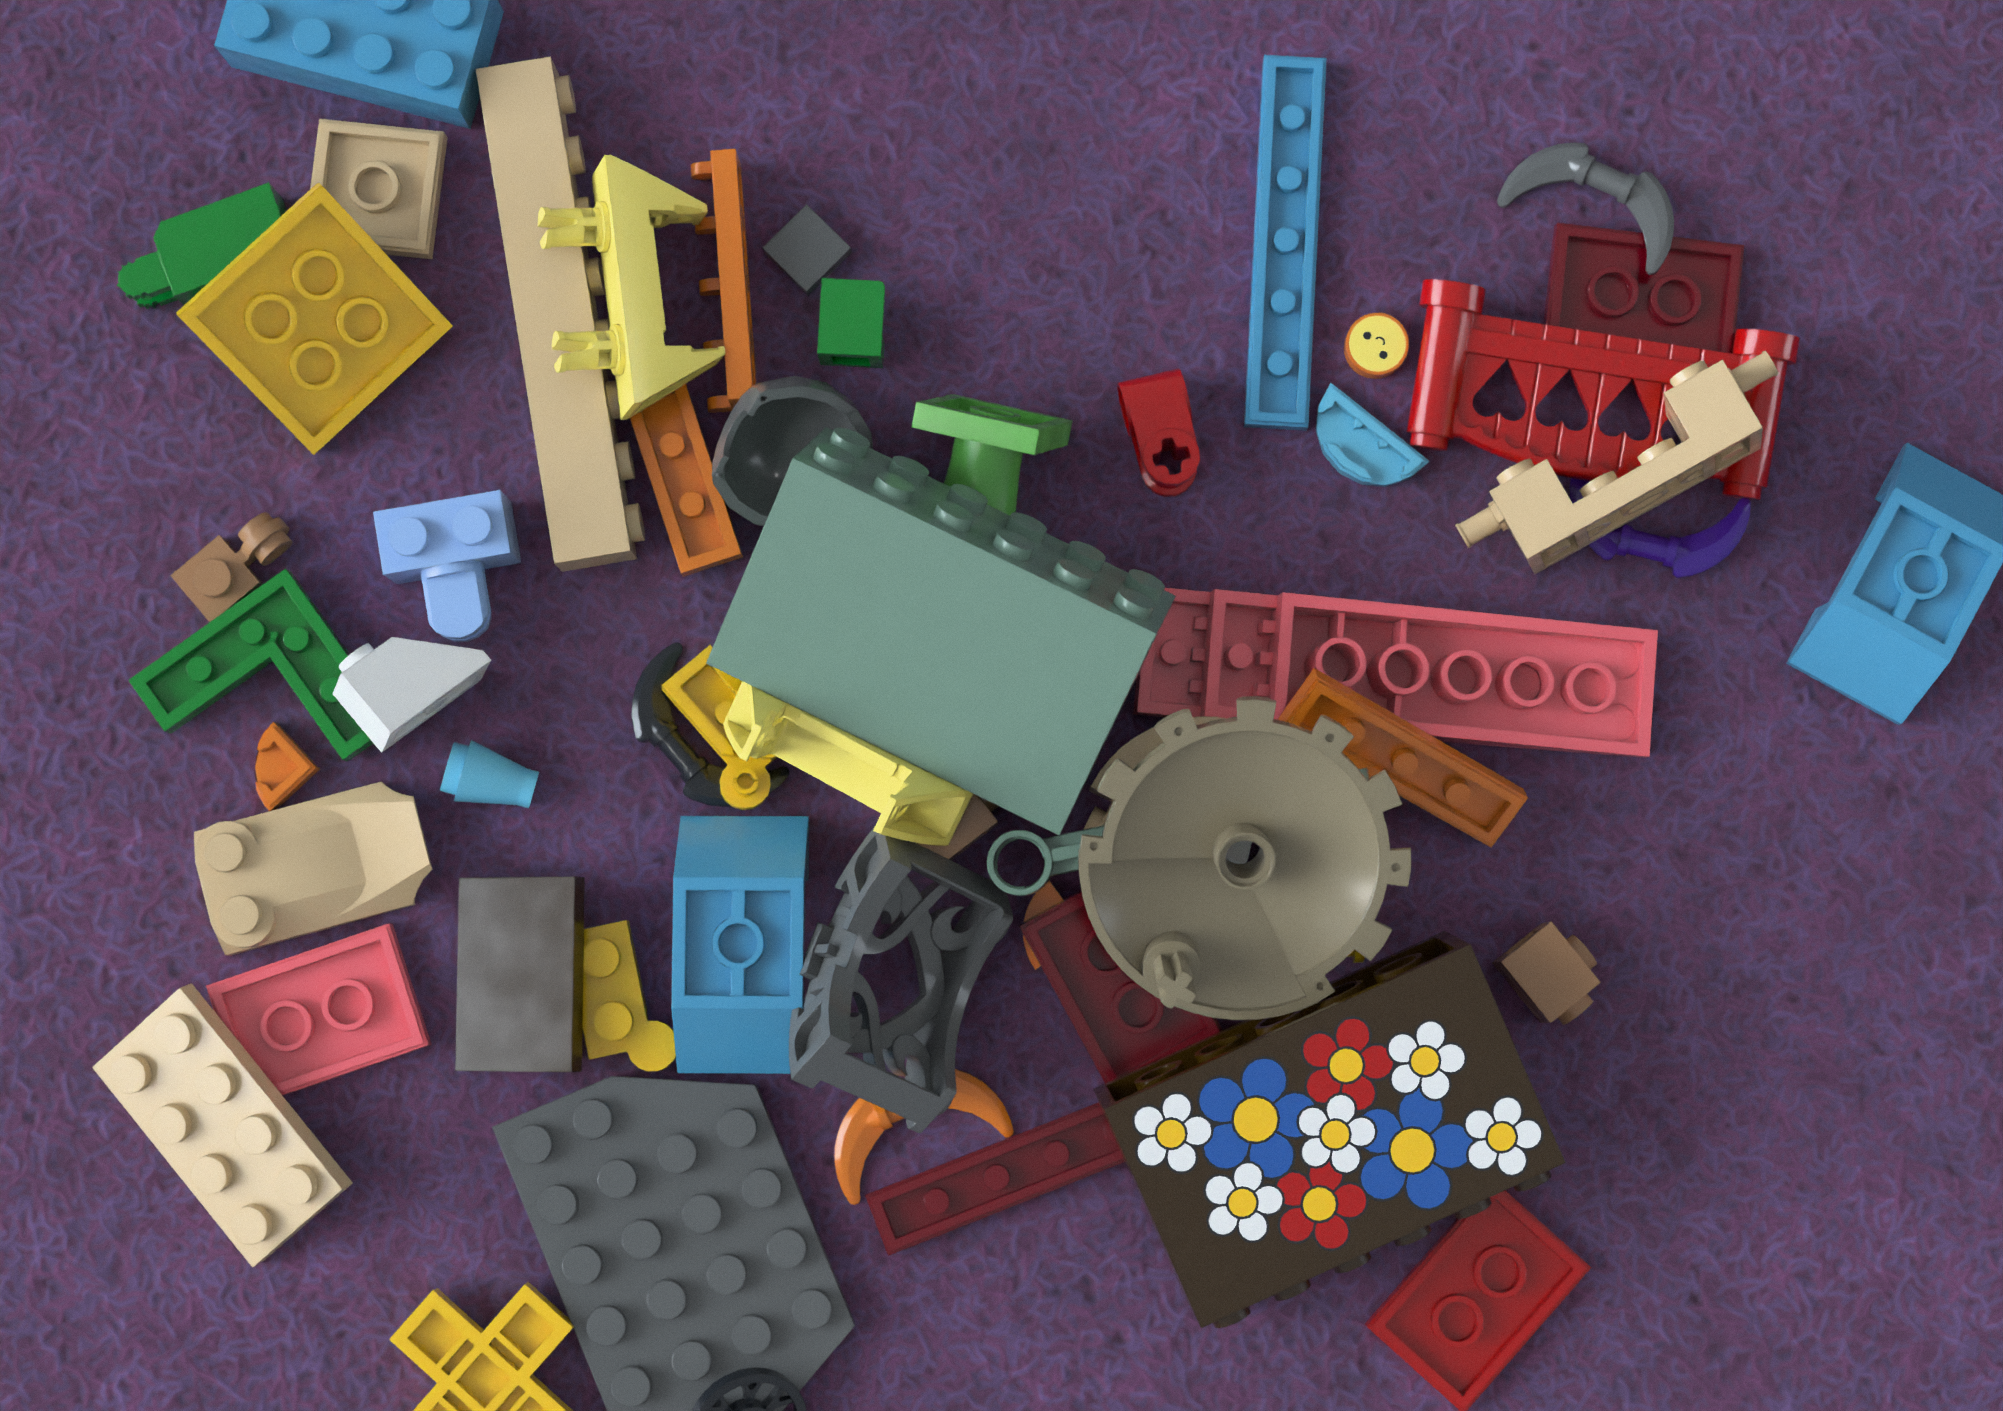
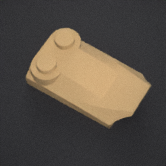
M382 781L235 821L217 822L206 829L194 832L195 863L210 922L225 956H232L416 905L414 899L423 879L433 870L414 796L396 792Z

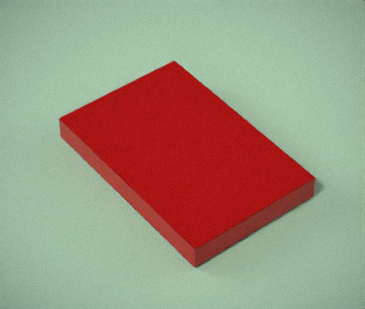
M1506 1190L1491 1196L1492 1204L1482 1212L1467 1218L1456 1219L1364 1324L1459 1411H1467L1592 1268Z

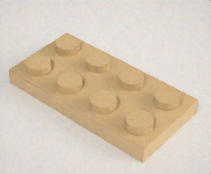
M192 983L180 987L92 1067L252 1268L268 1258L353 1184Z

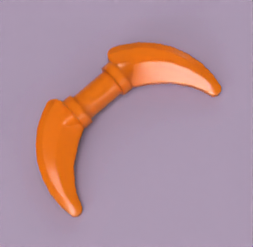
M955 1068L957 1092L948 1108L972 1113L989 1122L1004 1137L1012 1136L1014 1130L1011 1119L1003 1102L996 1093L982 1080ZM858 1098L844 1116L835 1142L834 1162L837 1179L844 1195L852 1205L860 1202V1179L865 1160L883 1131L893 1127V1123L904 1119L902 1116L861 1098Z

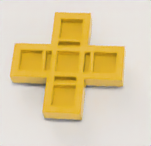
M529 1282L522 1286L485 1330L441 1290L436 1288L430 1292L389 1339L437 1383L413 1411H573L533 1374L573 1330L574 1325H572L570 1319Z

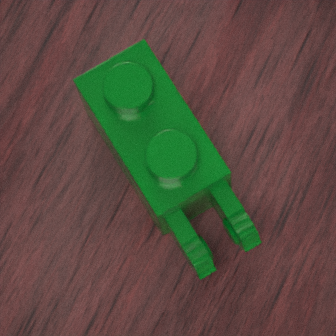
M268 182L161 221L153 237L158 251L136 258L134 263L128 261L127 265H122L121 271H117L119 273L117 286L126 293L129 299L133 298L140 308L143 306L146 309H149V307L156 308L157 304L163 306L177 300L185 305L287 211L283 198Z

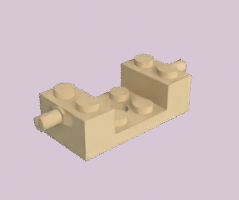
M1763 351L1762 354L1733 370L1727 368L1723 360L1709 368L1703 360L1678 372L1670 379L1673 388L1664 392L1666 416L1682 443L1676 446L1672 438L1666 439L1640 454L1637 459L1641 466L1618 478L1614 471H1610L1593 479L1579 490L1583 498L1577 502L1572 503L1547 459L1535 466L1531 459H1526L1509 467L1497 476L1496 479L1500 485L1489 491L1493 499L1492 502L1488 503L1489 507L1459 524L1457 523L1455 526L1468 548L1501 529L1503 531L1509 529L1534 574L1539 573L1761 449L1763 427L1746 400L1744 393L1767 379L1778 375L1772 359L1766 351Z

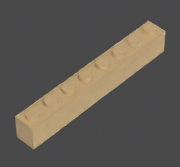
M551 56L476 69L554 564L564 572L637 559L635 542L645 541V530L639 503L628 505L625 480L635 479V468L629 442L618 443L615 419L620 418L616 380L608 381L607 369L557 373L554 368V364L561 354L571 353L569 351L552 350V339L555 331H609L608 318L598 319L595 296L605 295L604 278L599 257L589 259L587 246L542 249L540 245V240L546 230L553 229L538 227V214L541 207H548L549 209L592 208L589 196L579 198L575 177L577 174L586 173V166L579 135L569 137L565 114L576 113L571 79L569 75L559 76Z

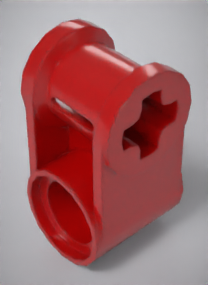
M1178 368L1117 383L1119 403L1129 437L1132 438L1140 474L1146 487L1154 494L1163 497H1176L1186 492L1194 482L1200 462V451L1192 424L1188 392L1181 370ZM1170 451L1174 460H1183L1178 474L1170 475L1165 465L1156 466L1159 464L1161 452Z

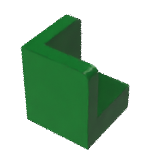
M822 278L817 348L820 365L883 368L885 345L883 338L885 285L883 282Z

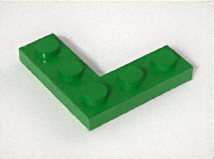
M286 568L128 680L164 732L172 734L261 669L274 662L342 760L348 762L374 744L333 695L342 673L339 665L350 654L295 576Z

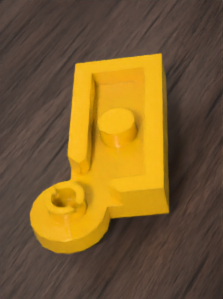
M709 645L663 683L662 691L727 764L720 778V791L724 800L733 808L740 810L754 809L761 805L768 797L771 782L766 767L778 757L768 754L755 759L750 756L749 760L745 761L739 758L726 735L723 723L742 681L706 664L713 648Z
M624 920L584 929L582 1027L589 1060L627 1052L630 1060L638 1068L647 1072L660 1071L669 1067L676 1059L674 1031L668 1024L661 1021H648L647 1006L629 921Z

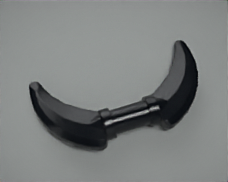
M673 643L650 661L636 684L631 713L635 737L638 742H650L654 748L659 747L681 773L680 778L685 783L683 788L684 796L708 806L732 807L724 800L720 791V778L724 768L710 764L704 756L700 757L678 732L679 727L672 719L670 699L662 691V684L671 678L673 668L683 650L680 643ZM783 766L768 771L771 782L769 794L789 776V769Z

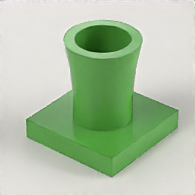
M951 394L916 402L911 428L955 437L944 484L950 487L953 484L971 487L987 498V505L1011 515V513L1016 512L1023 453L1037 455L1067 446L1073 420Z

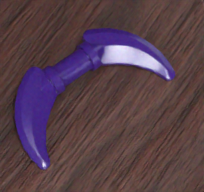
M1571 478L1569 498L1572 503L1583 498L1579 490L1590 481ZM1741 498L1734 509L1717 524L1698 533L1681 538L1672 535L1667 538L1634 530L1631 525L1625 524L1588 546L1606 561L1612 560L1615 555L1625 557L1626 554L1662 562V566L1671 568L1672 575L1676 578L1690 577L1713 568L1730 555L1747 528L1751 501L1748 498Z

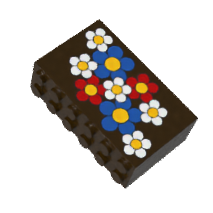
M1446 931L1440 932L1331 981L1330 984L1335 992L1319 1001V1003L1278 1017L1242 1021L1093 1088L1182 1292L1201 1328L1213 1323L1215 1328L1233 1325L1246 1318L1251 1313L1249 1306L1271 1296L1276 1301L1297 1296L1311 1286L1309 1279L1330 1269H1334L1335 1273H1345L1354 1270L1371 1259L1370 1251L1394 1241L1396 1246H1404L1416 1242L1432 1231L1430 1224L1454 1214L1456 1219L1478 1214L1492 1204L1491 1196L1511 1187H1514L1515 1191L1518 1192L1535 1188L1552 1177L1551 1169L1566 1163L1471 944Z

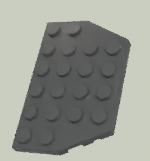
M610 1076L492 1127L570 1321L574 1325L575 1333L607 1411H692L696 1401L712 1383L737 1370L755 1367L767 1368L783 1374L800 1391L855 1326L854 1318L757 1085ZM762 1383L755 1398L763 1401L775 1385ZM739 1386L724 1395L727 1404L730 1405L742 1399V1387ZM784 1391L781 1396H788L789 1394ZM787 1405L778 1407L772 1411H783Z

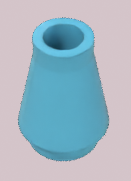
M471 740L469 746L454 742L440 791L455 795V802L518 805L529 808L539 771L525 768Z

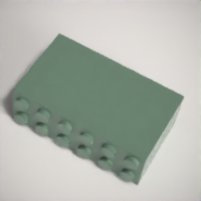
M825 427L793 457L706 664L1060 835L1176 596L1165 591L1163 582L1147 572L1132 569L1128 573L1105 562V555L1089 544L1080 541H1071L1068 544L1047 534L1045 525L1031 516L1017 512L1008 515L987 505V498L971 487L961 484H953L950 487L929 477L928 469L913 459L904 456L890 458L869 448V440L855 431L837 427L834 430Z

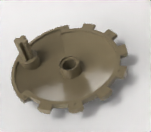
M1242 696L1236 699L1237 717L1218 719L1196 725L1190 709H1182L1160 720L1154 728L1163 743L1151 751L1134 769L1119 758L1113 761L1104 773L1097 792L1113 799V803L1108 812L1102 836L1082 834L1078 850V870L1082 897L1097 937L1111 958L1135 983L1159 998L1161 1003L1171 1009L1175 1006L1194 1014L1219 1019L1258 1020L1278 1017L1302 1010L1319 1003V1001L1334 993L1335 990L1325 974L1339 965L1354 949L1369 961L1376 956L1384 946L1392 932V928L1375 919L1382 905L1387 884L1408 887L1411 873V848H1390L1388 829L1383 812L1402 805L1394 783L1385 769L1366 780L1357 766L1342 752L1354 738V735L1336 720L1326 715H1320L1314 728L1310 731L1295 724L1274 719L1276 700L1260 696ZM1239 841L1257 843L1260 849L1257 855L1247 863L1236 864L1226 858L1228 849Z

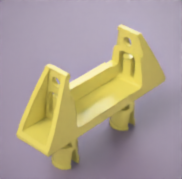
M604 155L592 175L595 207L554 209L541 207L538 214V227L553 228L546 230L540 240L542 249L596 246L597 250L601 253L609 331H555L552 339V350L569 351L571 353L561 354L554 364V368L557 373L611 369L616 379L620 420H627L716 366L725 355V346L693 349L691 346H665L663 333L666 331L654 228H662L669 224L679 223L699 225L708 213L707 204L626 161L612 155Z
M743 681L723 723L728 740L739 758L748 761L750 756L755 759L768 754L777 756L880 812L881 815L873 831L881 835L920 844L947 846L973 796V793Z

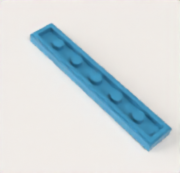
M1264 55L1244 427L1307 431L1327 58Z

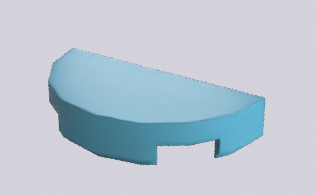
M1330 383L1317 409L1316 434L1323 455L1338 473L1361 485L1386 487L1409 480L1428 464L1429 460Z

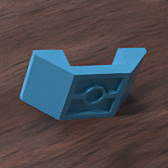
M1909 443L1903 445L1878 491L1875 500L1882 504L1828 603L1815 608L1786 662L1789 666L1897 725L1904 722L1951 661L2003 564V494Z
M809 816L680 817L673 875L671 1005L677 1073L790 1074L789 1031L791 1013L793 1009L798 1007L804 1009L805 977L799 974L803 968L805 958V881H809Z

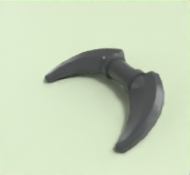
M1574 142L1557 144L1530 155L1508 176L1497 199V204L1500 208L1508 207L1521 195L1538 187L1565 182H1575L1581 186L1587 184L1616 197L1617 202L1627 206L1643 233L1647 250L1645 268L1647 274L1655 275L1663 265L1670 251L1673 239L1674 216L1665 189L1651 172H1642L1639 176L1631 172L1625 174L1596 161L1597 157L1588 154L1587 144Z

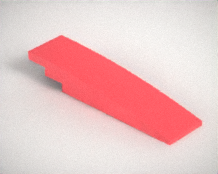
M1165 587V591L1176 597L1136 678L1133 712L1136 715L1167 717L1182 709H1190L1193 717L1232 718L1237 717V698L1242 696H1260L1276 700L1274 719L1278 720L1308 675L1315 668L1442 742L1646 758L1650 757L1658 630L1285 592L1279 595L1220 589L1205 592Z

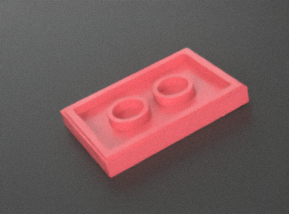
M391 923L206 985L215 1013L282 1096L432 1045L394 926Z

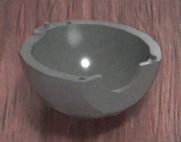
M799 376L760 382L749 388L732 409L721 432L712 462L713 484L728 507L753 524L764 526L793 457L825 427L832 430L841 427L855 431L867 438L870 442L869 448L873 449L872 433L853 401L827 382Z

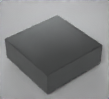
M807 204L762 248L764 254L807 296L821 284L822 278H827L852 253L851 247Z

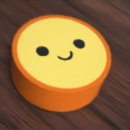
M1370 313L1360 317L1352 324L1344 340V355L1347 363L1357 374L1370 379L1385 378L1396 372L1405 360L1409 349V339L1405 328L1396 318L1385 313Z

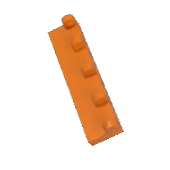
M736 149L711 150V161L696 162L690 165L691 178L693 180L712 179L715 216L704 217L699 225H695L696 234H716L719 278H707L699 281V294L701 296H721L723 339L703 342V349L725 346L727 395L707 398V409L710 413L732 411L740 397L757 383L742 170Z

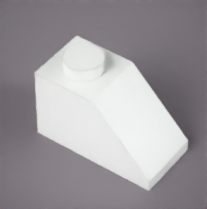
M391 637L376 649H373L367 643L346 657L339 665L342 673L333 695L382 753L478 683L488 668L491 659L483 650Z

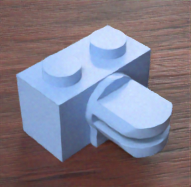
M501 490L373 512L383 575L396 584L422 580L429 624L442 637L454 642H468L480 637L488 629L491 621L485 569L521 563L512 502Z

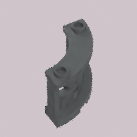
M873 828L852 856L835 885V888L845 893L836 908L829 926L817 922L807 948L803 968L799 975L810 981L804 1009L798 1007L793 1009L791 1013L789 1031L791 1080L813 1089L821 1080L906 1118L907 1128L920 1134L936 1116L943 1114L948 1109L956 1095L955 1053L964 1009L972 987L995 944L1006 935L1013 921V913L1007 893L998 888L991 878L987 879L915 842L881 835L873 831ZM912 870L934 882L919 893L917 887L907 874ZM949 889L972 900L954 930L951 928V919L964 907H943L931 914L928 911ZM880 916L881 924L893 923L879 937L873 935L872 931ZM907 936L916 963L920 995L901 1012L880 1023L874 993L866 979L858 972L861 958L866 954H877L895 947ZM852 996L856 1001L858 1012H851ZM848 1053H863L864 1060ZM905 1058H907L906 1069L904 1066ZM885 1063L894 1074L886 1071Z

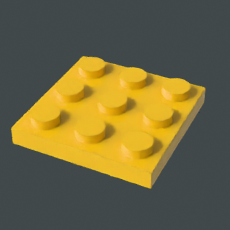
M320 183L313 186L176 312L178 317L313 455L453 327Z

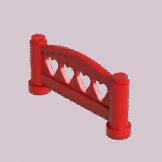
M1423 280L1419 306L1426 309L1407 426V433H1411L1410 446L1447 451L1449 439L1458 438L1514 463L1531 459L1535 466L1547 459L1555 474L1562 477L1592 481L1607 472L1614 471L1619 478L1641 466L1637 459L1640 454L1659 442L1664 441L1661 436V428L1668 420L1665 411L1664 392L1673 388L1670 379L1688 366L1703 360L1708 368L1723 360L1727 368L1733 370L1766 351L1772 359L1778 375L1767 379L1744 393L1746 400L1763 427L1761 449L1707 478L1718 479L1719 482L1724 483L1722 491L1724 496L1740 499L1748 498L1749 500L1761 499L1762 489H1766L1768 486L1787 365L1796 364L1800 343L1799 337L1768 330L1736 329L1732 354L1482 315L1486 293L1485 288L1457 281ZM1505 361H1507L1525 402V413L1516 421L1505 419L1499 411L1493 416H1481L1473 407L1475 394ZM1568 370L1588 413L1586 425L1578 431L1568 429L1562 421L1555 426H1544L1537 420L1535 413L1539 402ZM1630 381L1633 383L1650 422L1648 436L1639 441L1628 437L1625 431H1622L1617 436H1607L1600 430L1598 425L1601 413Z

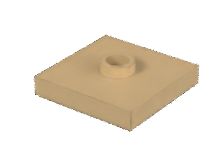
M319 119L310 189L317 183H320L386 255L433 259L448 137L443 131Z

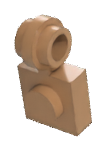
M268 512L261 513L250 520L239 531L238 537L242 540L243 544L238 552L233 549L224 537L218 535L170 576L205 618L211 622L263 585L249 565L256 559L263 566L268 565L287 551L292 545V540L287 536L290 528L280 517L273 519Z

